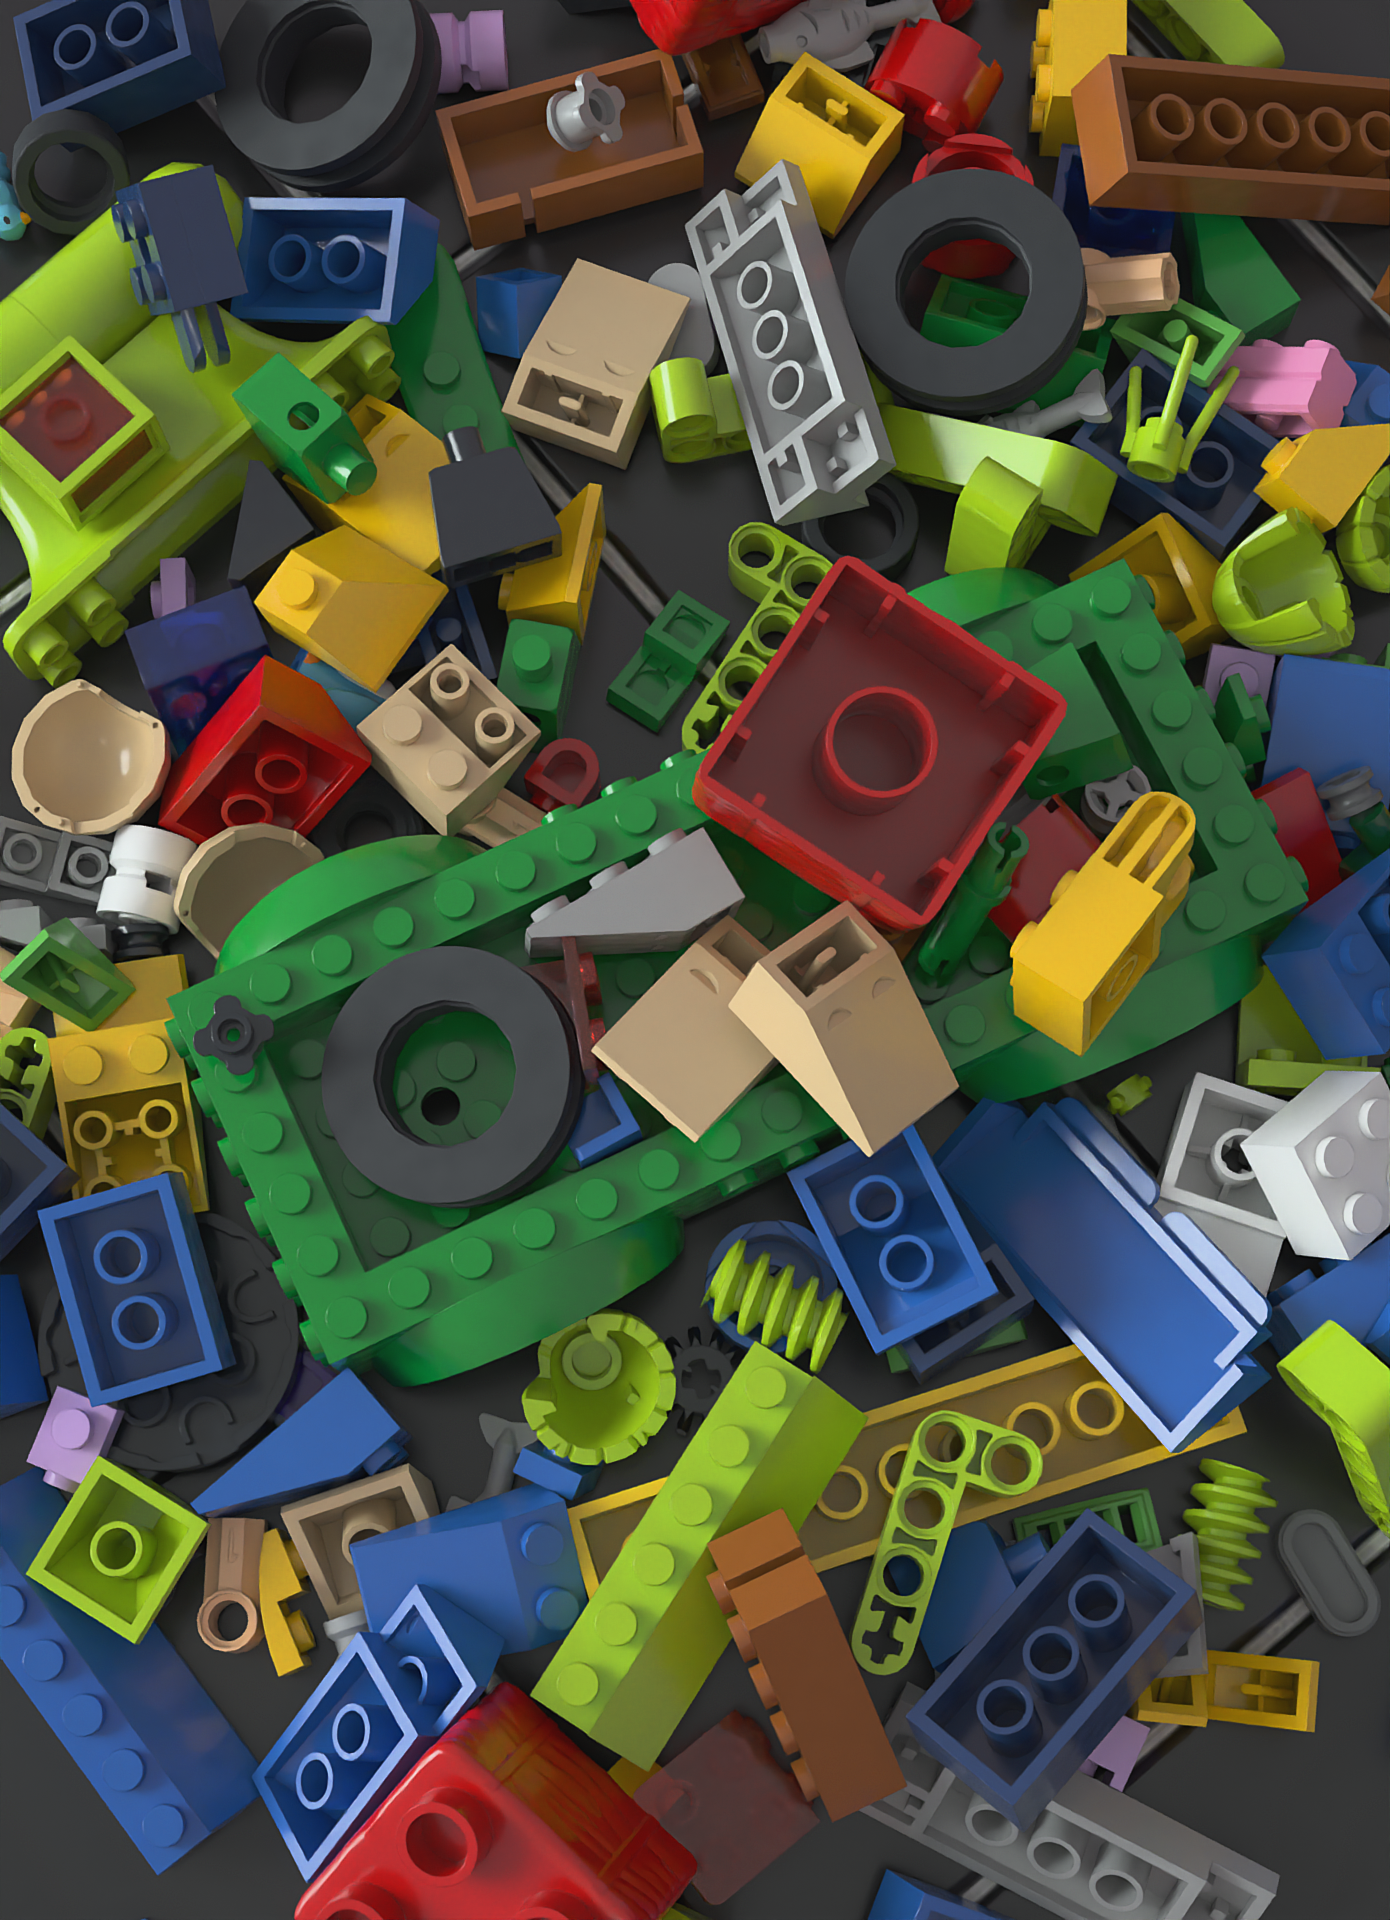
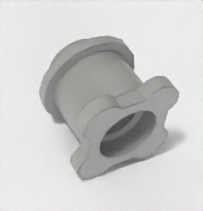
M588 71L576 78L575 85L577 91H561L550 98L546 109L547 126L552 137L566 150L573 152L584 150L592 143L593 138L598 136L601 137L604 143L609 145L622 138L623 131L620 126V112L625 107L624 96L618 87H608L599 82L594 73Z

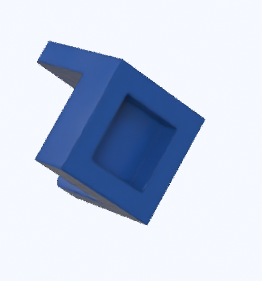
M516 268L477 276L478 337L483 351L519 359L522 358L562 287V276L526 268Z
M609 1072L596 1078L599 1090L584 1097L579 1120L567 1143L581 1170L643 1141L640 1127Z

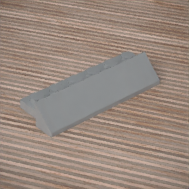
M781 159L742 196L723 189L685 224V229L774 523L785 526L870 506L865 490L895 467L896 462L800 167L785 159Z
M907 1681L893 1708L890 1707L882 1726L907 1783V1787L859 1811L1066 1920H1258L1276 1895L1280 1878L1279 1874L1079 1770L1073 1774L1023 1833L918 1744L905 1715L926 1693L925 1690Z

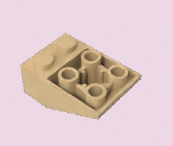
M577 258L525 350L501 412L513 430L626 470L651 406L650 372L657 365L668 361L689 308L691 298Z
M848 900L758 960L728 1005L869 1158L959 1087L894 948Z
M729 915L725 916L700 937L591 1050L620 1079L628 1083L694 1143L780 1063L728 1007L757 961L771 952Z

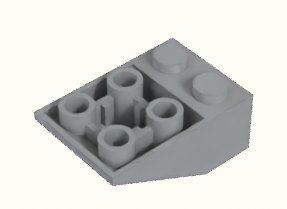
M702 827L687 836L682 828H678L652 843L647 848L650 855L638 865L628 869L625 862L622 861L593 877L589 881L592 889L586 895L572 903L569 902L566 895H562L531 914L534 922L526 929L524 950L529 958L679 951L702 937L725 916L729 915L734 919L745 896L705 829Z

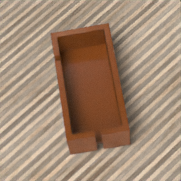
M660 49L435 110L442 149L474 251L526 237L525 225L534 223L537 233L704 187L703 149L688 104L684 105V92L673 58ZM589 71L596 75L599 82L608 87L616 86L622 92L625 99V107L620 112V126L623 135L619 141L610 145L604 143L600 136L595 137L586 149L573 152L566 150L552 137L547 126L546 109L550 98L554 94L565 90L577 91L575 85L576 78Z
M783 1508L707 1543L718 1570L707 1575L706 1578L723 1615L736 1609L737 1615L727 1619V1625L744 1662L747 1663L755 1658L759 1661V1664L748 1668L750 1677L765 1709H770L776 1705L779 1706L780 1711L769 1716V1719L786 1756L799 1750L801 1758L790 1764L807 1802L820 1796L833 1823L907 1787V1783L827 1592L807 1554H805L803 1546Z

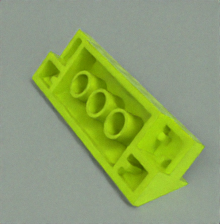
M755 1341L530 1696L587 1733V1736L649 1772L733 1637L726 1620L737 1615L735 1609L723 1615L706 1576L718 1569L707 1543L783 1508L797 1534L869 1418L816 1376L811 1377Z

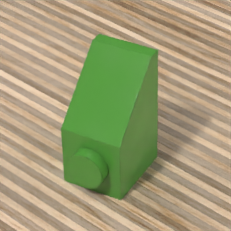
M1178 298L1177 305H1172L1168 311L1122 314L1110 330L1130 363L1143 348L1174 370H1176L1178 360L1181 357L1186 338L1189 335L1197 336L1198 345L1188 379L1200 388L1210 386L1245 338V334L1241 329Z

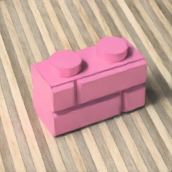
M1258 339L1253 342L1252 346L1237 347L1206 392L1212 395L1227 370L1231 366H1236L1240 371L1239 376L1223 403L1272 437L1299 438L1314 429L1340 427L1344 416L1343 406H1348L1357 381L1356 374L1342 358L1340 351L1327 342L1309 340L1305 343L1304 347H1283L1270 340Z

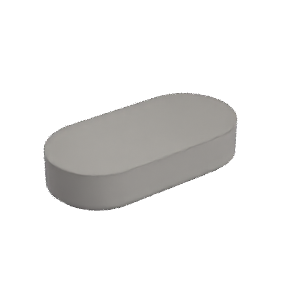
M683 263L665 265L651 276L648 283L691 298L689 308L668 361L684 357L697 358L702 360L706 376H708L717 365L720 350L700 275L694 268Z

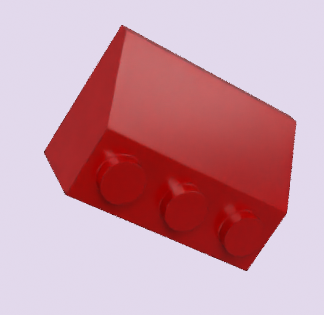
M264 655L171 766L163 787L158 825L188 838L198 845H201L229 827L261 822L294 830L305 838L370 766L372 754L321 684Z

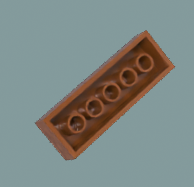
M1108 54L1071 89L1089 206L1390 225V79Z

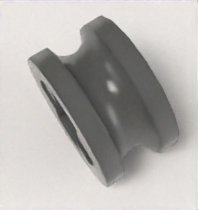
M1363 766L1352 769L1328 780L1317 788L1316 792L1319 798L1327 799L1330 803V808L1326 811L1330 821H1337L1356 815L1382 800L1384 796L1380 788H1373L1370 785V779L1374 775L1371 767Z

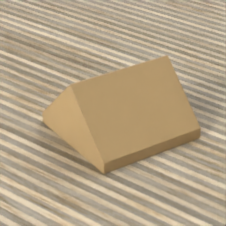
M409 1463L281 1507V1516L329 1620L364 1609L349 1544L440 1514L432 1481Z

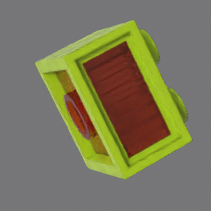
M70 334L0 395V458L77 532L171 449L155 414Z

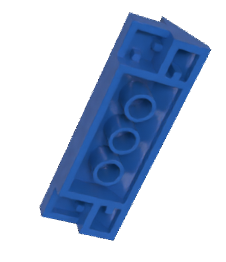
M36 1466L0 1486V1657L155 1873L161 1875L261 1797L251 1777L259 1767L260 1762L155 1619L139 1645L134 1644L26 1575L32 1562L69 1504L57 1487L43 1481L46 1471Z

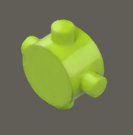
M1135 1074L1106 1095L1110 1101L1107 1104L1108 1111L1111 1114L1119 1113L1122 1117L1144 1103L1153 1095L1149 1090L1152 1086L1150 1078L1147 1076L1140 1078L1138 1074Z

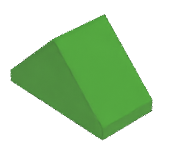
M67 917L44 928L0 972V978L4 983L87 1032L94 1031L136 990L132 982Z

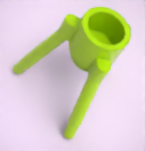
M1189 335L1185 340L1161 417L1148 418L1146 425L1140 427L1142 371L1138 366H1133L1129 371L1126 434L1120 454L1129 458L1127 462L1129 471L1141 478L1165 483L1174 481L1177 472L1187 473L1193 452L1239 376L1240 371L1238 367L1231 366L1227 370L1184 440L1182 437L1183 427L1176 423L1175 419L1198 345V338L1195 335Z

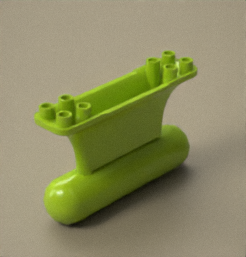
M172 162L150 173L141 182L204 166L202 164ZM215 173L238 254L243 229L242 215L244 204L227 180ZM111 207L0 302V395L70 334L155 414L171 448L79 532L0 458V509L11 523L21 542L28 561L32 582L28 606L9 626L3 638L4 649L19 670L32 681L44 677L56 689L72 681L82 668V662L74 653L91 638L101 647H107L124 634L129 622L120 612L135 600L134 595L160 573V559L177 558L242 500L249 461H262L271 473L277 469L231 394L278 352L341 406L346 413L366 394H370L384 402L390 399L399 388L401 378L390 368L395 353L392 350L388 331L384 325L374 322L369 316L365 315L331 338L318 342H295L279 339L258 331L240 321L217 304L230 348L229 364L216 367L205 349L206 369L192 373L185 364L171 313L151 316L148 304L141 306L135 297L129 271L130 268L137 267L130 241L122 243L118 237L112 218ZM291 413L289 424L294 429L306 430L309 428L306 423Z

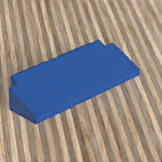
M983 1097L932 1156L940 1174L996 1242L1031 1295L1170 1453L1182 1452L1272 1378L1250 1354L1273 1335L1266 1328L1272 1316L1270 1302L1191 1217L1181 1212H1170L1164 1217L1154 1207L1160 1197V1187L1157 1181L1082 1101L1067 1097L1060 1100L1056 1105L1043 1102L1030 1115L1018 1101L1012 1100L995 1103Z

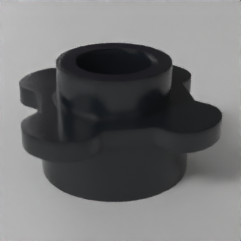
M231 995L220 997L213 1005L214 1015L206 1028L195 1032L193 1046L196 1052L203 1057H216L226 1065L227 1070L231 1074L236 1076L245 1075L254 1068V1060L261 1054L264 1042H268L273 1038L275 1027L269 1016L265 1014L254 1015L242 1008L241 1002L237 997ZM234 1029L240 1032L239 1039L237 1041H229L228 1033Z

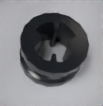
M141 923L124 925L111 931V940L119 945V950L113 953L112 956L113 964L170 955V951L163 948V941L169 938V928L160 924Z

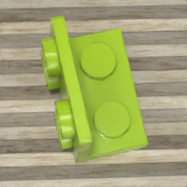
M1263 965L1264 975L1259 985L1247 996L1239 1000L1236 1085L1263 1094L1297 1096L1325 1071L1381 1072V1068L1367 1067L1368 1056L1326 1060L1268 966Z

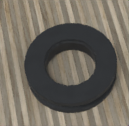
M247 0L230 25L219 52L226 88L215 92V101L220 121L231 141L242 153L257 163L277 181L289 187L307 192H333L347 189L371 179L389 167L406 151L420 133L433 108L441 79L442 57L439 36L429 13L418 0ZM352 24L368 27L372 37L371 62L359 90L341 109L322 120L299 124L289 121L284 108L285 86L296 58L313 39L334 27Z
M958 169L937 173L916 181L893 195L872 215L862 229L851 252L845 278V302L850 325L864 359L872 372L882 384L906 402L919 408L945 415L972 416L992 413L1011 407L1038 392L1055 377L1070 358L1082 333L1087 312V282L1081 249L1077 236L1062 210L1052 199L1030 183L1006 173L987 169ZM984 239L1006 246L1022 260L1029 274L1030 294L1021 316L1002 335L979 346L950 348L928 341L910 325L905 315L904 292L912 272L931 252L954 241Z
M461 946L427 948L406 954L377 970L354 991L334 1022L324 1051L321 1081L323 1104L331 1131L338 1145L349 1161L373 1183L398 1196L435 1207L451 1209L481 1207L502 1201L530 1186L554 1164L563 1152L577 1125L583 1105L585 1092L584 1054L577 1030L567 1010L550 989L533 975L506 959L487 951ZM453 1011L481 1013L495 1021L511 1044L516 1064L512 1098L498 1122L477 1139L453 1146L430 1144L413 1134L398 1113L392 1089L397 1058L411 1034L431 1018Z

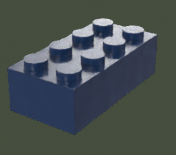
M1086 1508L905 1715L918 1744L1024 1833L1201 1625L1203 1618L1197 1591L1090 1509Z

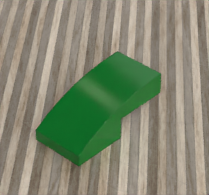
M678 590L645 631L642 646L608 687L606 701L657 733L709 661L729 629L730 621Z

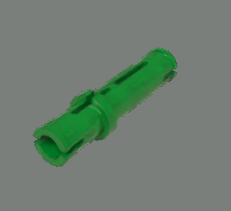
M1006 822L993 824L978 852L972 857L958 879L955 892L928 939L918 952V961L921 967L930 975L934 976L943 959L947 961L940 971V978L950 977L958 970L960 961L992 907L1000 905L1008 896L1011 890L1009 886L1012 882L1011 876L1020 860L1026 856L1030 846L1028 837L1019 827L1012 824L1004 841L998 842L1006 829Z

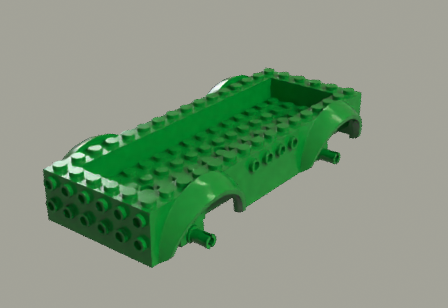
M1123 558L1062 587L1026 569L992 567L949 575L907 593L929 609L958 624L981 643L1008 661H1014L1019 664L1024 670H1028L1060 647L1072 642L1120 731L1132 765L1138 767L1145 774L1151 787V792H1166L1181 798L1193 809L1196 818L1194 842L1188 853L1194 864L1195 871L1190 879L1185 898L1161 928L1159 956L1082 1058L1014 1015L1013 986L1010 985L1013 975V958L1010 957V950L1013 943L988 917L960 961L958 970L952 976L940 978V971L947 961L946 959L941 961L934 976L927 973L921 967L918 961L919 949L928 939L955 892L957 883L955 884L948 901L903 965V969L959 1084L956 1091H961L977 1103L983 1097L995 1103H1002L1045 1092L1087 1077L1155 1048L1216 1016L1254 990L1264 975L1263 958L1261 957L1263 955V945L1277 939L1309 901L1306 892L1309 890L1308 880L1299 862L1293 856L1286 858L1274 835L1277 834L1278 828L1269 806L1261 798L1255 800L1243 778L1246 777L1247 771L1240 752L1232 742L1224 744L1213 723L1216 720V712L1208 693L1200 685L1194 687L1183 668V665L1186 663L1185 654L1177 636L1170 629L1163 631L1153 612L1156 606L1155 599L1145 578L1141 574L1134 576ZM694 749L679 752L666 759L660 765V772L640 781H637L634 776L620 779L607 786L601 792V799L579 809L576 804L559 807L542 818V826L488 851L458 837L415 835L382 840L330 856L299 872L261 899L242 918L223 945L215 966L214 977L166 998L175 1017L164 1022L168 1035L181 1059L185 1057L192 1071L198 1069L200 1073V1078L191 1081L193 1091L206 1117H212L218 1129L224 1127L228 1137L217 1141L219 1149L234 1178L238 1177L244 1188L250 1186L255 1197L244 1202L248 1214L260 1238L265 1237L270 1247L277 1245L282 1258L272 1262V1267L288 1300L293 1298L297 1307L304 1306L309 1320L299 1324L300 1330L315 1361L320 1360L325 1368L331 1365L341 1373L349 1367L358 1375L373 1369L393 1387H409L441 1380L514 1353L608 1306L660 1273L684 1249V1220L852 1140L781 1063H778L694 1143L591 1052L595 1044L696 941L679 951L529 958L524 950L526 929L534 922L531 918V914L562 895H566L570 903L586 895L592 889L589 881L593 877L622 861L625 862L628 869L638 865L650 855L647 848L652 843L678 828H682L687 836L702 827L705 829L745 896L734 920L771 952L841 904L838 900L818 890L761 852L744 838L732 833L731 830L710 818L695 805L692 797L695 775L710 749L699 754ZM1085 785L1068 790L1060 797L1081 820L1082 817L1079 812L1080 799ZM1104 798V799H1103V802H1104V804L1107 806V809H1108V805H1109V804L1105 801V798ZM1095 834L1102 843L1106 839ZM439 946L471 947L490 952L533 975L559 999L572 1019L580 1038L585 1063L584 1097L599 1090L596 1078L609 1072L640 1127L643 1141L583 1170L580 1169L570 1148L566 1145L554 1164L530 1186L511 1197L486 1206L451 1209L435 1207L398 1196L383 1189L363 1175L349 1161L331 1131L323 1104L321 1086L322 1064L329 1034L340 1011L354 991L367 978L391 961L412 952ZM226 995L237 997L241 1002L242 1008L254 1015L265 1014L269 1016L275 1027L273 1038L268 1042H264L261 1054L254 1060V1068L249 1073L241 1076L231 1074L227 1070L226 1065L216 1057H203L199 1055L193 1046L195 1032L206 1028L214 1015L213 1005L215 1001ZM453 1011L431 1018L411 1034L397 1058L392 1089L398 1113L412 1133L430 1144L453 1146L477 1139L497 1123L513 1095L516 1064L511 1044L494 1020L481 1013ZM234 1029L228 1033L229 1041H237L240 1037L238 1030ZM442 1090L451 1091L458 1097L460 1102V1111L456 1119L443 1126L433 1125L428 1122L422 1112L423 1103L426 1098L434 1092Z

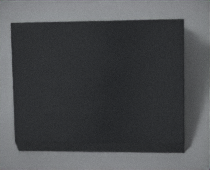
M256 460L249 461L227 579L246 621L260 623L265 617L254 601L290 551L316 539L317 536L314 528L262 461Z

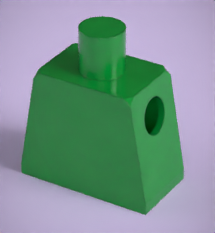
M279 352L231 394L275 466L326 504L335 503L346 492L354 496L361 495L369 490L375 482L377 467L374 464V459L348 414ZM291 413L306 423L309 428L306 430L294 429L289 424Z
M511 619L496 688L521 712L532 714L540 719L538 722H532L541 731V736L529 751L540 754L548 744L563 738L581 643L574 629L523 619Z
M1072 642L1060 647L1026 670L1061 693L1068 703L1065 717L1022 782L1030 799L1040 800L1124 773L1134 768L1120 731Z

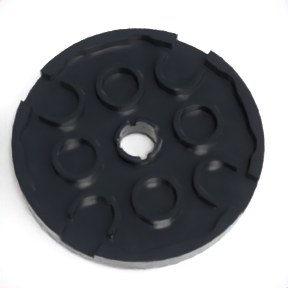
M208 1211L195 1212L194 1214L236 1364L219 1371L107 1403L125 1411L106 1458L112 1459L117 1463L145 1471L175 1473L196 1470L223 1461L244 1449L268 1428L286 1403L295 1384L303 1352V1335L299 1324L303 1323L300 1307L296 1306L293 1298L288 1300L276 1277L272 1262L278 1260V1258L247 1229L230 1219ZM55 1278L47 1295L39 1325L38 1356L41 1376L46 1379L52 1398L57 1386L66 1387L88 1396Z

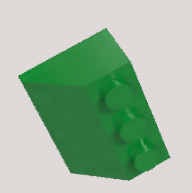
M942 274L925 312L920 334L928 341L950 348L979 346L1002 335L1021 316L1028 296ZM1106 318L1104 324L1099 328L1082 331L1070 358L1049 383L1027 399L996 412L1012 413L1030 400L1035 401L1041 411L1072 396L1076 387L1092 370L1098 369L1102 374L1113 336L1110 330L1117 320ZM1080 419L1061 429H1072L1074 426L1081 428L1086 421Z

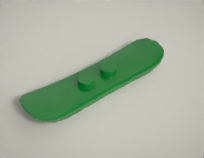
M437 243L433 281L396 325H384L387 328L391 347L395 353L391 367L401 378L399 389L411 418L441 441L446 434L455 429L474 426L479 429L486 453L509 446L515 447L523 459L510 424L501 412L503 406L476 331L455 261L445 247Z

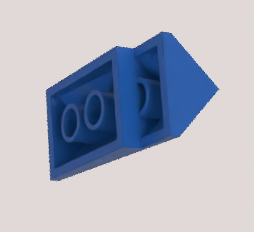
M415 1584L380 1633L359 1631L251 1776L306 1883H313L424 1753L456 1724L489 1684L506 1639L427 1585Z

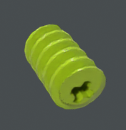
M740 1238L731 1246L721 1262L703 1298L700 1309L713 1298L715 1300L713 1320L719 1324L724 1322L735 1311H738L737 1332L742 1336H746L759 1323L763 1324L761 1344L768 1349L783 1336L788 1337L785 1356L786 1359L792 1362L807 1348L811 1349L810 1371L818 1374L851 1310L846 1314L841 1312L843 1290L836 1288L823 1301L818 1300V1277L811 1276L797 1289L793 1287L794 1265L788 1263L773 1277L769 1274L771 1253L764 1251L748 1264L744 1262L747 1241Z
M1203 1458L1198 1467L1214 1483H1196L1192 1486L1190 1493L1206 1508L1187 1509L1182 1516L1184 1522L1198 1532L1195 1535L1198 1538L1203 1604L1228 1611H1244L1246 1604L1229 1590L1231 1585H1252L1254 1578L1239 1567L1238 1562L1239 1559L1261 1558L1262 1552L1249 1543L1246 1537L1248 1533H1269L1270 1526L1258 1518L1254 1512L1256 1508H1276L1278 1501L1262 1489L1264 1482H1271L1269 1479L1241 1467Z

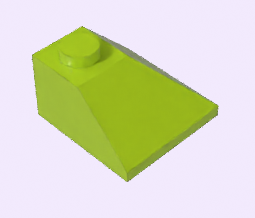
M98 1455L32 1562L26 1575L132 1643L139 1645L212 1524L179 1497L136 1470Z

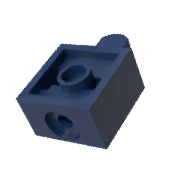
M213 164L139 182L115 191L119 204L111 206L112 218L120 241L122 243L130 241L137 266L130 268V280L138 303L141 306L148 304L151 316L171 313L182 355L189 371L195 373L206 369L205 349L216 367L229 364L231 357L230 348L216 301L246 294L248 290Z

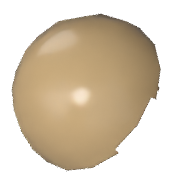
M83 679L72 680L46 694L24 718L12 747V781L23 806L44 825L74 836L109 834L124 825L138 821L160 797L171 768L170 735L166 726L160 720L143 711L139 713L127 707L102 689Z
M262 822L229 827L202 843L181 870L173 902L175 914L198 941L218 960L223 945L234 927L261 899L294 875L325 858L319 848L291 829Z

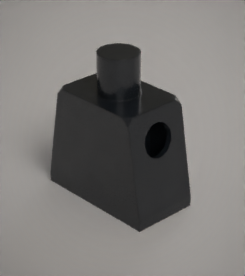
M474 426L461 427L446 434L442 442L450 464L434 468L428 472L442 578L447 588L450 590L562 556V532L559 523L518 450L515 447L508 446L486 453L479 429Z

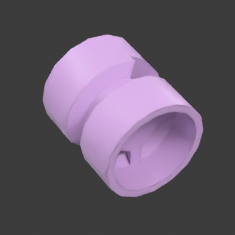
M503 10L471 11L466 20L460 22L453 13L429 14L435 24L441 46L442 68L437 94L458 93L464 83H470L475 92L509 90L507 42Z

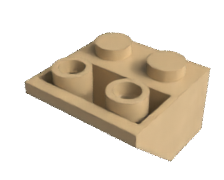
M452 644L445 648L356 726L357 735L372 754L371 765L441 835L454 836L496 798L541 736V731Z

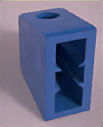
M986 1520L975 1521L951 1529L919 1632L920 1640L932 1667L940 1674L947 1669L1051 1550L1039 1531L1007 1548L1001 1535ZM892 1557L887 1562L888 1568L900 1595L909 1596L916 1591L920 1584L921 1575L919 1568L908 1557ZM907 1608L908 1613L911 1616L912 1609Z

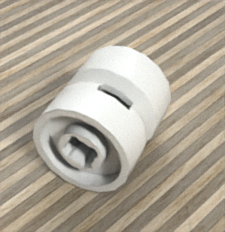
M124 825L116 830L109 863L117 871L115 875L109 876L104 880L96 914L100 918L119 926L141 923L160 924L169 928V935L176 934L181 920L175 914L173 902L181 870L198 849L196 843L172 832L141 825Z

